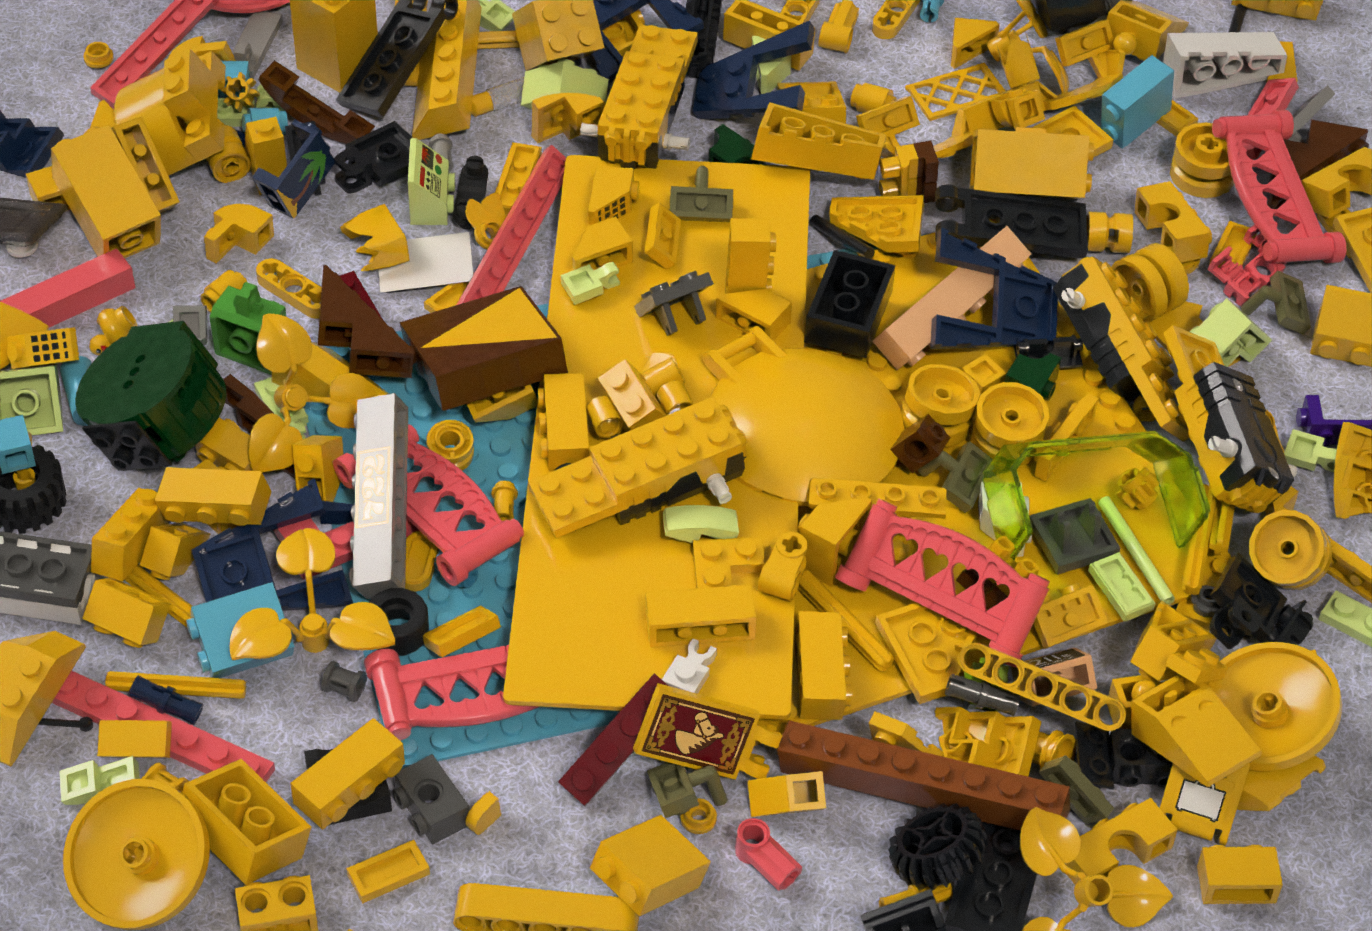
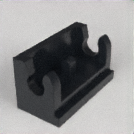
M931 889L860 915L866 931H947Z

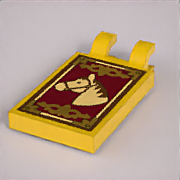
M657 683L633 749L638 755L696 770L712 765L717 769L719 776L735 780L739 770L754 778L762 779L767 777L770 767L764 764V756L751 754L756 740L767 746L778 748L782 734L776 731V724L759 721L761 715L756 709Z

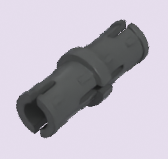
M953 673L949 677L946 686L948 689L945 691L946 696L974 703L976 708L983 709V707L1010 714L1011 716L1015 715L1019 705L1018 701L1020 700V695L990 686L989 682L983 680L980 683Z

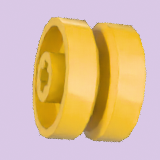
M1204 122L1189 125L1182 129L1176 139L1170 176L1173 183L1181 191L1195 197H1219L1229 192L1234 186L1228 161L1227 142L1225 139H1220L1213 135V123Z
M1159 243L1148 244L1137 250L1134 254L1115 261L1111 266L1114 272L1118 270L1128 284L1125 290L1129 297L1134 296L1142 307L1143 312L1140 313V316L1144 323L1146 321L1151 322L1161 317L1163 313L1180 307L1188 299V276L1178 257L1165 245Z
M929 364L917 368L910 375L901 409L904 428L907 429L929 414L950 436L945 447L962 443L969 436L979 400L980 391L977 383L967 373L956 367L944 364Z
M1002 382L990 386L981 394L974 414L975 418L970 431L971 442L995 460L993 465L1002 468H1017L1029 464L1034 459L1038 447L1043 443L1044 433L1049 421L1048 405L1038 392L1020 383Z
M1279 510L1265 516L1255 526L1249 539V555L1254 568L1272 584L1286 590H1303L1315 585L1326 575L1332 562V545L1327 533L1308 515L1296 510ZM1291 545H1294L1293 553L1286 555V552L1291 551Z

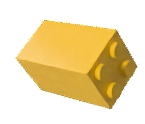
M289 0L297 69L340 93L378 34L375 0Z
M536 0L512 13L526 71L536 69L539 65L557 63L559 59L572 61L582 59L604 49L593 0Z
M109 124L100 128L92 127L83 135L73 139L61 140L51 148L52 178L97 257L117 248L122 256L127 258L160 244L161 214Z
M977 129L973 132L969 189L1035 197L1085 198V193L1090 192L1092 186V174H1087V165L1089 161H1093L1094 143H1089L1090 136Z

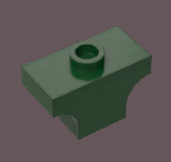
M721 124L714 130V146L709 149L708 162L762 165L767 163L752 160L754 144L724 124Z
M1049 353L1043 358L1033 359L1019 354L1007 372L1005 382H1016L1029 386L1038 392L1044 400L1049 401L1056 388L1055 381L1058 377L1061 357Z

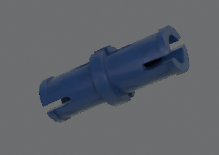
M139 675L135 678L128 695L131 698L157 708V712L161 714L169 713L193 725L196 724L204 706L203 703L176 693V689L168 686L165 688Z

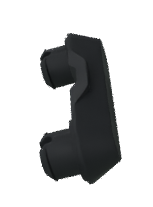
M479 156L468 157L466 165L463 166L460 174L453 219L462 229L473 228L468 222L465 212L468 200L474 199L481 204L486 195L489 172L487 166L483 163V159Z

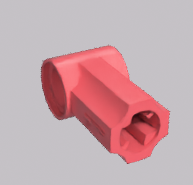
M756 818L742 821L737 830L736 856L742 862L752 864L778 891L781 889L785 890L801 874L802 866L770 836V829L764 821ZM753 839L758 841L759 843L751 844L748 843L746 840Z

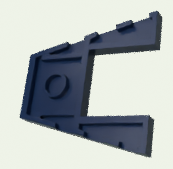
M593 0L604 49L593 53L592 56L600 76L609 79L608 84L615 81L623 57L602 30L649 4L669 29L698 32L704 28L703 20L699 17H693L684 6L671 0Z
M811 21L802 23L710 64L699 73L692 111L696 118H730V114L754 117L755 113H765L769 102L802 111L805 92L801 85L753 96L758 63L812 50L815 28Z
M941 228L936 236L935 262L993 274L992 326L937 314L932 319L930 349L1014 347L1017 345V342H1022L1026 338L1028 340L1047 338L1048 343H1052L1053 338H1056L1058 297L1053 290L1057 282L1024 266L1018 268L1006 262L1005 257L997 253L991 255L978 249L976 243L966 238L963 240L957 239L948 234L949 230Z
M315 479L308 481L307 486L295 493L289 492L277 499L278 503L266 509L261 525L247 524L245 526H237L232 530L228 528L192 549L206 602L273 582L282 611L309 609L306 581L276 590L260 534L326 514ZM343 569L312 579L315 608L343 607L353 604Z

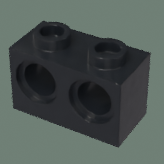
M1132 729L1112 730L1110 732V746L1114 784H1122L1126 787L1152 784L1166 788L1173 763L1133 736Z

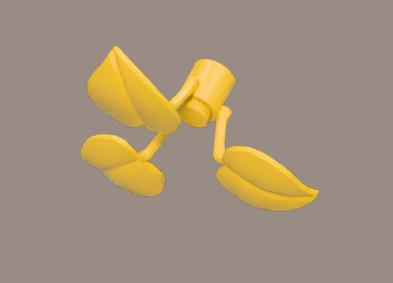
M1016 0L1022 12L1004 30L1000 31L997 36L986 42L991 55L997 62L1000 61L997 45L1007 55L1010 40H1013L1016 35L1019 37V35L1032 26L1040 38L1047 37L1048 32L1045 23L1036 12L1030 0ZM1025 15L1030 20L1017 31L1012 30ZM1046 46L1031 48L1033 53L1041 52L1044 54L1057 78L1061 94L1068 92L1070 84L1067 72L1053 50L1050 51Z
M278 314L263 315L256 343V353L261 365L271 372L283 373L289 368L291 369L287 379L283 380V385L279 386L274 394V401L280 408V413L283 414L285 420L283 421L277 414L268 413L259 418L254 424L248 446V456L252 471H262L263 473L285 469L294 464L292 444L303 439L298 429L289 426L291 423L289 410H300L307 402L329 403L327 409L328 420L335 426L350 429L355 428L354 415L357 413V400L379 396L367 379L355 373H344L337 376L329 386L330 397L307 396V392L302 386L292 384L297 373L296 364L304 363L311 357L312 342L307 331L300 324Z
M305 528L286 537L280 543L276 552L277 563L284 572L291 575L305 573L309 614L300 622V631L289 619L283 618L279 620L277 612L272 608L253 609L245 613L233 628L230 638V656L232 660L243 658L264 659L277 656L289 647L292 640L291 632L295 635L296 641L301 642L302 647L311 653L325 650L329 645L330 639L334 644L344 649L374 650L395 645V637L386 614L373 603L358 602L344 607L340 618H332L328 626L327 621L319 614H316L312 572H326L331 569L335 561V548L325 533L317 529Z
M1038 807L1032 808L1027 814L1020 833V849L1025 863L1033 872L1040 876H1049L1059 868L1064 874L1077 879L1078 882L1074 887V896L1079 905L1063 917L1058 925L1049 917H1038L1029 921L1022 931H1071L1064 929L1067 923L1082 912L1087 911L1088 907L1107 904V911L1110 917L1119 925L1131 928L1139 927L1150 921L1173 898L1172 893L1158 878L1137 866H1117L1111 869L1106 877L1103 875L1086 877L1084 872H1077L1068 868L1065 864L1074 861L1080 852L1081 839L1075 826L1061 815L1047 812Z

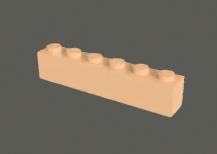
M1008 226L1003 228L980 248L991 255L997 253L1005 257L1006 262L1018 268L1021 266L1026 267L1022 262L1032 255ZM958 267L872 342L896 370H899L906 363L912 367L926 355L922 349L927 345L930 347L932 319L938 314L966 320L963 314L967 310L973 314L987 302L983 298L985 294L989 293L993 297L994 275Z

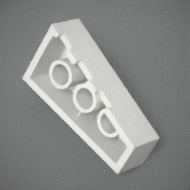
M1274 32L1168 33L1163 63L1174 70L1172 96L1176 99L1265 81L1270 75L1284 73L1287 54Z

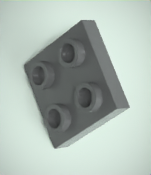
M693 271L679 277V280L671 284L664 282L650 288V291L641 295L643 300L634 306L636 313L639 317L656 312L666 335L669 336L678 331L670 305L684 300L696 325L706 320V316L698 294L714 284L709 272L698 276L697 271Z
M1091 498L1029 516L1028 523L1032 525V532L1057 575L1088 566L1090 563L1120 552V546Z

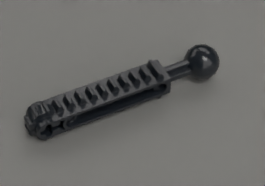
M687 0L686 2L687 12L695 18H701L704 24V28L698 31V42L686 73L689 77L699 78V73L708 65L714 63L719 17L723 0Z

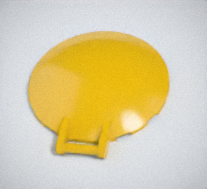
M759 326L748 329L746 335L718 350L711 349L703 353L704 364L720 380L714 388L711 397L714 396L718 405L729 407L737 423V428L743 430L747 438V457L744 459L745 470L742 476L735 478L745 486L759 493L764 491L781 497V500L798 502L800 506H809L811 478L882 483L894 470L899 458L890 449L905 430L903 417L895 398L888 388L864 367L829 352L804 348L781 349ZM751 346L758 352L733 367L726 361Z

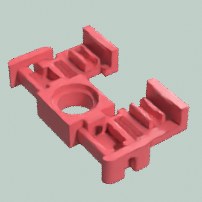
M1255 224L1247 230L1243 240L1259 248L1258 252L1260 254L1242 269L1243 266H1238V262L1236 264L1232 262L1233 258L1229 256L1232 248L1228 246L1211 261L1207 269L1226 284L1223 290L1224 294L1229 298L1234 296L1236 298L1235 303L1240 306L1258 288L1260 289L1264 285L1269 286L1271 284L1270 277L1277 271L1283 272L1286 268L1285 265L1288 263H1271L1264 259L1263 246L1267 243V240L1261 233L1252 239L1255 234L1260 232ZM1264 266L1271 274L1263 275L1258 272L1256 267Z

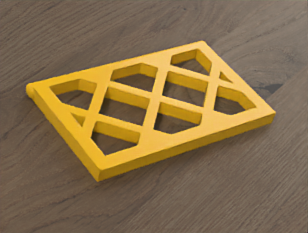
M985 62L905 86V90L910 93L929 121L956 114L958 109L996 95H981L985 87L995 89L998 92L997 94L1005 91ZM981 70L985 76L983 79L967 74ZM951 78L959 79L956 87L940 83ZM964 81L980 85L977 93L961 89ZM924 86L932 87L929 95L918 93L916 89ZM940 89L953 93L950 101L935 98L936 90ZM958 95L974 99L963 104L954 103ZM933 103L944 106L946 109L932 113L929 105Z

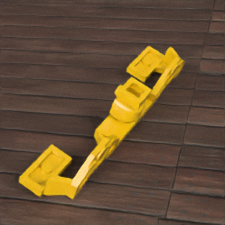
M1100 20L1055 38L1062 66H1070L1088 59L1098 77L1096 80L1059 95L1054 94L1039 81H1033L958 109L951 137L933 146L937 158H946L956 154V151L970 147L973 143V132L977 129L998 130L1005 126L1014 129L1015 127H1027L1044 120L1045 115L1043 111L1055 110L1087 100L1086 98L1091 99L1102 96V94L1124 78L1122 72L1126 53L1123 50L1113 49L1114 38L1109 20ZM905 96L856 116L860 128L887 135L881 154L884 158L894 157L895 147L900 146L895 134L920 125L912 96Z

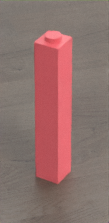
M116 248L7 297L0 302L22 310L47 324L48 327H52L135 289L133 271L130 264Z

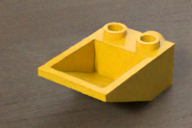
M1120 0L1108 12L1107 16L1114 38L1113 49L1123 50L1126 53L1125 56L1132 54L1142 61H1145L1151 55L1158 59L1165 52L1167 34L1182 33L1189 24V22L1138 1Z
M836 81L777 83L778 90L801 85L805 92L803 112L846 123V105Z
M1177 674L1158 686L1151 680H1140L1133 686L1131 692L1133 699L1131 701L1132 735L1206 787L1213 785L1261 756V749L1214 691L1205 683H1193L1182 675Z

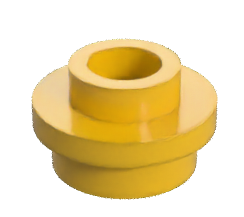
M104 42L90 43L83 55L85 64L92 68L106 67L114 59L113 51Z
M697 798L699 805L681 814L680 819L682 826L687 831L694 834H704L715 827L717 812L709 801ZM700 815L703 816L705 819L696 820L693 819V817Z

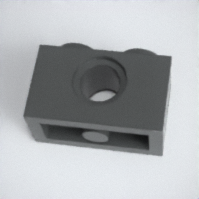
M433 754L400 770L395 775L396 789L392 791L394 799L402 810L407 808L411 813V822L418 835L422 836L425 834L433 845L467 827L466 816L469 812V805ZM433 800V802L426 803L425 801Z

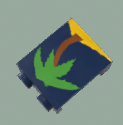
M295 119L291 125L303 145L279 178L261 168H258L252 176L268 205L293 219L298 215L335 164L334 158L330 153L331 148L324 142L321 136L322 131L312 123L307 122L305 125Z

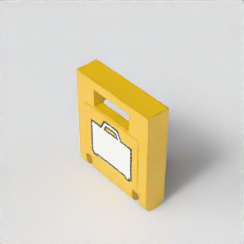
M1251 762L1209 787H1206L1173 764L1160 809L1165 815L1166 813L1173 815L1171 822L1178 831L1212 841L1215 828L1222 830L1219 836V844L1226 846Z

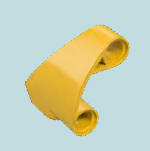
M653 353L640 373L665 414L669 415L676 408L683 409L693 405L683 384L685 379L674 356L666 353ZM609 396L597 397L587 405V414L599 437L611 438L615 434L630 431Z

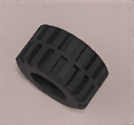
M36 445L32 447L36 466L30 468L35 472L36 481L31 486L21 490H11L16 487L13 474L18 473L14 471L2 474L0 468V528L3 526L5 532L12 533L14 529H18L19 534L26 533V529L33 528V531L40 530L41 524L45 523L48 526L53 523L52 516L59 517L62 513L61 507L66 505L67 494L58 459H55L54 454L50 450L45 452L43 446Z

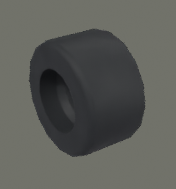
M390 588L379 592L369 601V603L377 605L384 611L388 621L399 618L408 620L407 623L402 625H390L395 637V645L381 649H392L399 656H404L417 651L424 645L423 635L429 632L428 607L421 596L408 589Z

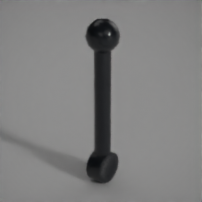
M83 717L79 721L42 718L38 725L80 728L81 731L87 732L93 728V720L90 717Z

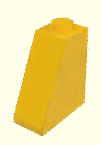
M271 117L246 123L245 150L251 162L250 170L252 176L258 168H261L279 178L287 167L284 136L277 118ZM257 187L258 193H259V195L261 196L262 193L260 192L259 188Z

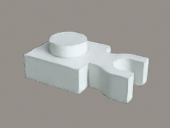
M692 639L688 645V656L685 658L677 655L662 680L668 686L698 694L709 677L710 668L706 666L710 665L716 658L717 648L710 646L707 653L699 654L697 653L699 641Z

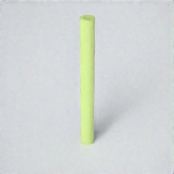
M1109 496L1101 498L1098 505L1160 601L1162 600L1170 605L1174 602L1175 597L1111 498Z

